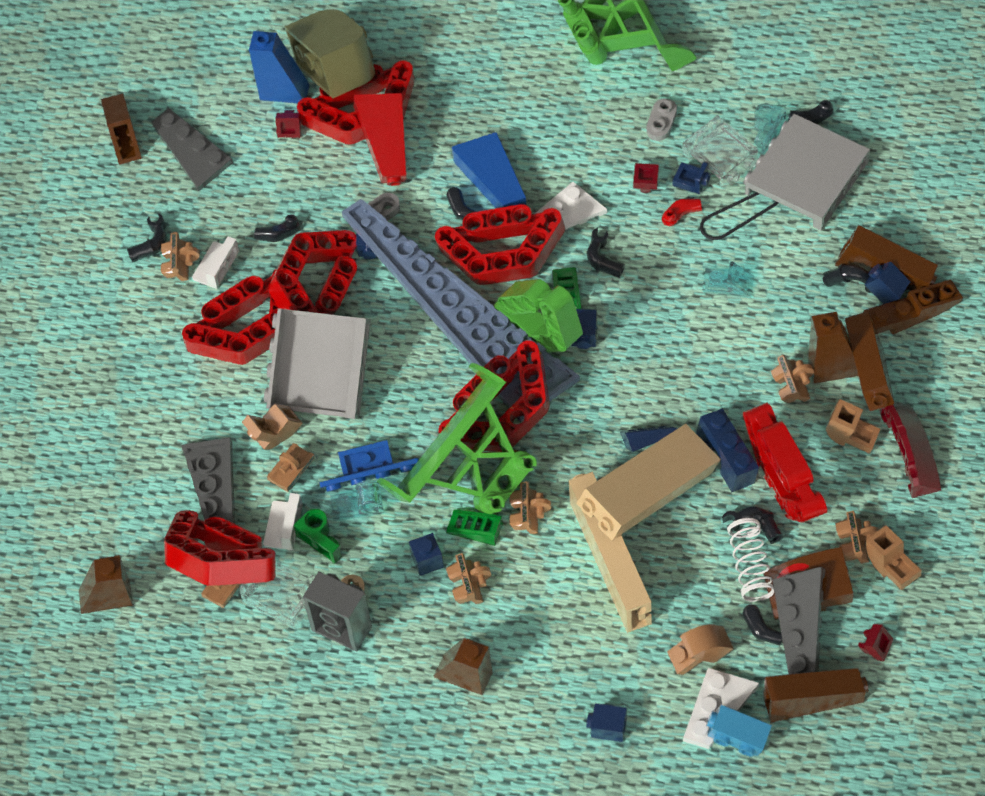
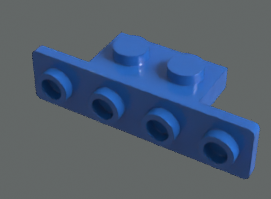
M387 440L338 452L344 476L319 482L320 488L326 487L328 492L342 488L341 483L351 481V485H357L366 482L365 477L375 475L376 479L391 476L390 471L400 469L401 473L408 472L418 462L419 458L393 464Z

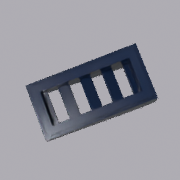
M658 426L623 430L620 433L626 449L634 452L660 441L677 430V427Z

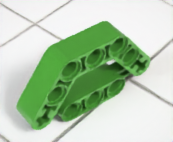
M541 279L516 281L493 305L497 311L508 317V320L514 326L524 330L530 339L535 343H540L546 352H564L583 334L570 293L562 286H556L552 290Z

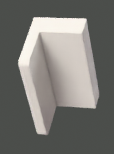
M228 236L223 244L215 241L212 242L192 279L218 289L239 253L237 240Z
M290 493L288 502H272L263 541L264 547L286 550L294 549L296 533L293 525L300 519L303 507L300 494Z

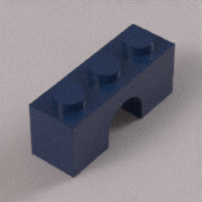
M722 408L700 416L696 434L712 451H717L721 459L720 474L731 492L754 484L759 466L724 409Z

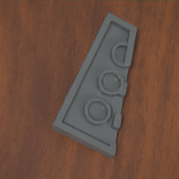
M170 108L166 109L152 121L153 128L170 149L174 158L184 169V172L191 179L198 192L233 163L231 157Z
M230 437L182 444L181 447L200 502L204 520L211 517H221L235 524L233 448Z
M823 567L772 580L788 674L819 672V628L822 626L820 612L824 594L822 580L825 578V569Z

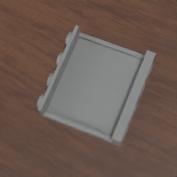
M793 114L789 121L783 123L778 137H774L771 140L766 154L760 155L754 171H750L746 175L744 180L746 185L745 194L749 196L751 191L754 190L813 219L814 228L822 231L868 164L870 149Z
M278 308L277 313H274L272 326L275 328V337L270 341V353H273L272 363H269L267 367V378H270L269 388H266L264 392V402L267 403L266 408L270 409L276 403L289 406L292 411L359 419L371 319Z

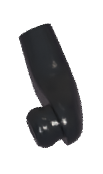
M822 100L820 105L808 111L791 110L788 121L793 114H796L815 124H819L832 115V103L828 100Z
M458 187L448 189L446 197L454 215L458 219L463 220L467 214L477 212L465 204L462 191Z
M291 214L287 215L285 222L279 225L256 227L254 238L268 242L284 240L298 231L300 227L299 222H297L298 218Z
M749 604L745 606L742 612L743 618L753 636L758 640L780 645L782 640L781 632L765 624L761 612L756 605Z

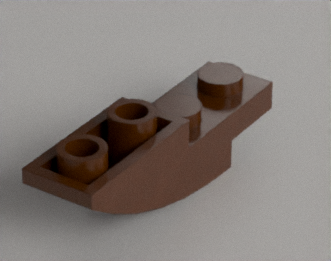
M950 279L909 291L906 298L869 308L863 312H870L878 334L890 330L893 335L942 314L961 302L963 297Z

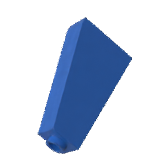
M253 31L249 53L260 100L298 104L301 99L307 98L310 84L278 34Z
M496 132L451 147L454 163L495 208L519 204L526 205L524 192Z

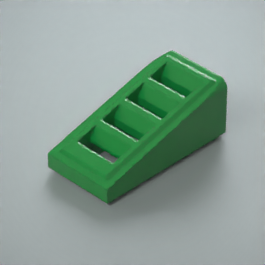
M576 268L552 270L553 287H573V289H568L567 291L572 297H575L573 301L576 309H581Z
M454 509L446 533L495 546L503 525L502 516ZM458 518H463L461 527L456 528ZM468 520L472 521L470 529H465ZM477 523H482L480 529L475 530ZM487 525L491 526L489 532L485 531Z

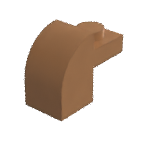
M839 399L826 427L828 436L839 445L844 446L847 443L870 453L880 428L860 419L863 409Z
M274 403L263 418L247 415L242 421L248 429L247 434L257 441L264 450L273 449L291 437L303 424L289 406Z
M887 525L866 539L867 554L873 566L883 577L887 576L899 589H904L921 576V569L904 554V542Z
M708 624L693 628L680 636L682 641L672 647L667 653L677 674L683 675L702 661L717 662L734 648L723 626Z

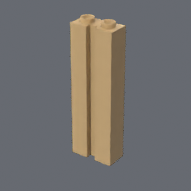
M684 424L585 488L577 505L590 518L595 516L599 520L598 527L611 540H614L712 474L721 459L687 424Z
M594 473L578 474L569 480L570 505L626 631L629 633L651 625L652 615L650 611H652V602L622 535L611 540L598 527L599 520L595 516L590 518L577 505L585 488L597 481Z

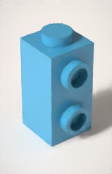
M723 705L716 712L711 711L706 726L710 727L707 736L713 738L715 743L721 746H733L741 754L749 757L758 756L763 751L772 726Z

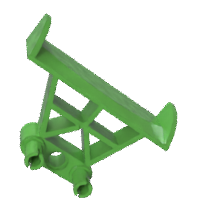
M558 0L564 9L563 15L581 51L593 65L602 64L607 58V52L655 44L672 72L696 59L694 52L690 48L680 44L667 43L645 0H625L618 4L617 7L613 0H607L609 6L603 5L606 0H584L582 4L574 0ZM639 13L647 29L629 32L624 21ZM591 19L607 20L600 35H598ZM620 28L623 31L622 34H618Z
M471 363L468 367L483 379L398 487L383 478H379L377 483L399 501L411 503L422 487L428 483L473 495L474 507L481 513L493 514L501 511V507L504 508L506 500L525 476L534 470L532 467L537 466L534 456L526 451L513 450L490 403L506 383L503 379L488 369ZM484 412L490 427L471 450L460 440L480 414ZM496 437L502 452H483L492 439ZM454 447L466 456L446 482L430 478ZM505 457L482 485L477 458ZM468 470L472 489L457 486ZM502 475H505L508 479V484L505 488L501 489L498 480Z

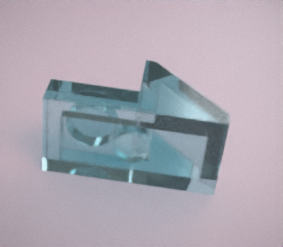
M730 261L729 271L705 268L702 293L751 298L754 275L733 261Z

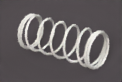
M743 518L732 522L727 528L728 534L732 536L730 544L735 548L733 557L738 560L736 570L741 573L738 581L744 585L741 589V595L744 600L749 602L765 600L774 594V587L770 584L773 580L771 577H758L748 581L746 584L741 581L742 574L759 575L770 569V566L767 564H757L746 568L744 571L739 570V562H759L767 557V553L762 551L749 553L740 559L735 556L737 549L755 550L764 545V541L761 539H751L737 547L734 546V537L751 538L760 534L762 530L757 519ZM750 522L757 524V527H747L736 533L730 531L731 528L741 523ZM753 529V530H751V531H748V532H745V533H741V532H743V531H745V530ZM749 542H762V544L757 547L746 549L739 548L740 546ZM754 554L765 555L763 558L753 561L742 560ZM767 566V569L764 571L746 573V571L752 568ZM759 579H770L768 583L760 582L748 585ZM769 587L772 589L771 592L760 597H748L745 595L746 592L755 588Z

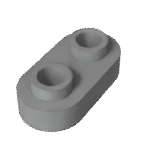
M660 99L655 102L646 126L647 135L652 140L661 141L669 136L677 115V106L674 101Z
M383 193L368 203V205L385 217L387 221L396 216L400 211L399 198L393 193Z

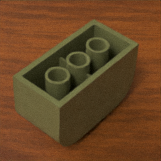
M336 9L322 10L284 26L296 64L301 71L331 98L362 86L374 77L373 54L367 45L366 31L362 25L359 26L353 18L348 17L344 12Z

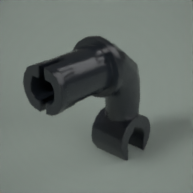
M158 213L159 219L155 223L151 221L149 216L147 218V223L154 236L151 239L148 238L146 242L127 248L132 263L152 255L155 257V254L161 251V244L166 241V224L160 213Z
M598 228L592 231L591 243L587 249V259L591 266L596 269V272H605L620 279L625 264L605 257V254L600 253V248L605 247L607 244L608 232L606 231L605 235L599 238L597 236Z
M843 263L836 269L824 272L823 282L827 287L841 282L849 283L852 280H858L865 284L869 278V272L858 265ZM865 286V291L868 292V293H872V292Z
M754 506L744 508L738 512L727 511L722 517L723 523L743 518L757 519L770 544L777 543L783 538V534L773 519L774 514L763 508ZM740 524L731 528L730 531H737L740 528Z

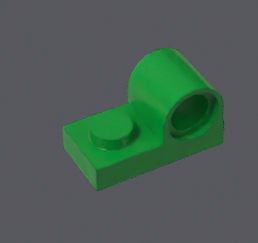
M309 510L293 525L296 536L334 564L342 557L339 542L332 536H328L330 528L327 516L322 510ZM314 524H321L319 527H312Z

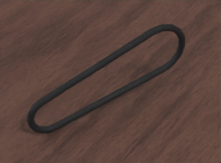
M755 192L707 215L700 223V231L708 239H723L772 209L779 202H774L721 236L713 237L705 233L703 225L706 220L760 194Z

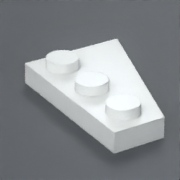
M572 182L536 212L542 213L548 208L557 209L561 213L566 230L577 224L586 223L593 217L606 214L607 208Z
M708 668L683 741L710 749L715 743L713 738L707 736L710 727L706 726L711 711L716 712L723 705L739 712L752 693L757 690L759 683Z

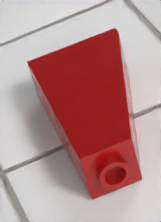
M402 93L354 95V109L381 183H387L389 186L401 185V182L406 181Z

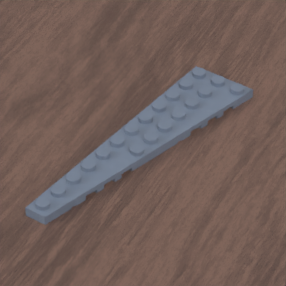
M360 199L342 211V217L470 364L475 363L484 367L492 358L499 355L509 359L517 351L520 343L526 340L533 341L524 330L514 326L508 320V317L497 311L492 304L450 270L444 269L439 265L434 257L429 253L423 252L412 239H407L396 226L389 223L385 217L364 200ZM536 343L543 356L549 401H551L579 382L580 376L557 357L554 358L546 352L540 343ZM530 352L527 359L530 364H533L531 360V353L533 352ZM502 366L498 368L496 373H504L507 370V367ZM519 371L515 374L512 382L498 395L508 408L523 395ZM539 375L530 376L528 382H535ZM534 399L531 405L538 406L542 399ZM518 416L517 419L521 422L524 420V416Z

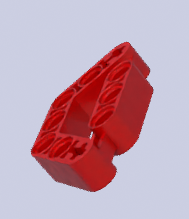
M405 60L398 61L392 68L384 71L380 65L373 64L375 75L369 82L335 98H331L320 88V96L303 98L298 102L297 111L300 113L301 125L348 145L365 140L356 112L346 113L339 110V108L352 104L354 102V95L377 94L383 91L384 88H386L384 94L402 93L404 120L415 82L412 64Z
M519 204L469 213L463 219V226L453 228L450 226L440 227L435 233V240L440 251L468 278L478 285H489L536 276L564 234L565 224L561 213L557 209L548 208L542 213L532 214L531 209L527 205ZM527 218L525 221L519 222L520 219ZM498 222H503L501 225L495 226ZM474 226H479L477 229L471 230ZM527 235L518 249L481 254L468 242L480 243ZM539 241H545L541 245H536ZM463 254H468L463 258H459ZM532 261L530 264L524 265V262ZM508 264L507 267L499 269L502 265ZM484 268L483 271L475 273L478 269Z
M350 230L296 234L286 249L268 286V291L279 309L335 315L357 271V263L351 258L357 247L356 234ZM335 262L315 304H313L298 280L305 264Z
M277 269L272 273V276L264 281L258 276H249L204 304L201 309L203 319L197 323L186 325L182 330V337L187 351L192 354L243 365L269 350L270 341L275 337V328L272 326L274 313L278 311V307L268 291V286ZM270 297V309L267 315L238 333L223 330V328L263 304Z
M531 340L520 343L517 351L509 359L501 355L495 356L484 366V368L506 382L492 401L512 382L515 374L518 371L520 373L523 395L498 419L512 448L550 409L543 356L538 345ZM530 352H533L531 353V360L533 364H530L527 359V357H529ZM502 366L507 367V370L504 373H496L498 368ZM477 374L455 395L453 406L456 412L440 424L438 428L439 434L483 380ZM539 375L535 382H528L530 376ZM534 399H542L538 406L531 405ZM518 416H524V420L520 424L513 423ZM475 421L460 441L472 450L490 427L489 423ZM475 432H482L479 439H471ZM496 437L492 439L484 451L502 452L499 443L496 442Z
M766 402L744 411L743 417L757 465L763 469L765 473L764 478L769 487L774 489L776 493L775 498L781 509H785L787 513L785 514L786 518L803 523L827 513L828 510L823 496L819 491L811 490L809 486L814 480L807 462L782 421L777 422L771 405Z
M184 510L176 513L164 538L165 564L168 567L208 586L270 582L275 579L276 553L272 549L262 548V538L259 535L221 517H211L202 521L198 519V513L195 511ZM198 540L203 541L204 545L199 543Z

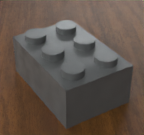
M318 571L303 595L311 630L357 652L372 628L365 592L355 584L348 585L341 582L337 576L331 573L326 575Z

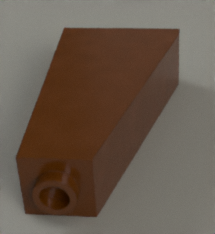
M860 225L856 227L842 247L834 265L837 267L843 263L858 265L869 272L875 265H883L891 261L910 281L906 288L910 291L933 285L938 277L934 274L938 266L937 264Z
M866 311L845 318L862 393L869 410L874 411L895 404L884 349L870 312Z
M837 312L811 316L808 364L814 369V374L812 375L814 384L858 376L849 335Z
M858 668L765 677L763 699L770 723L863 703L865 693H868L869 689L866 678L861 677Z

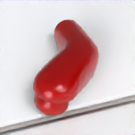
M701 199L676 200L663 213L662 223L671 227L684 215L702 211Z

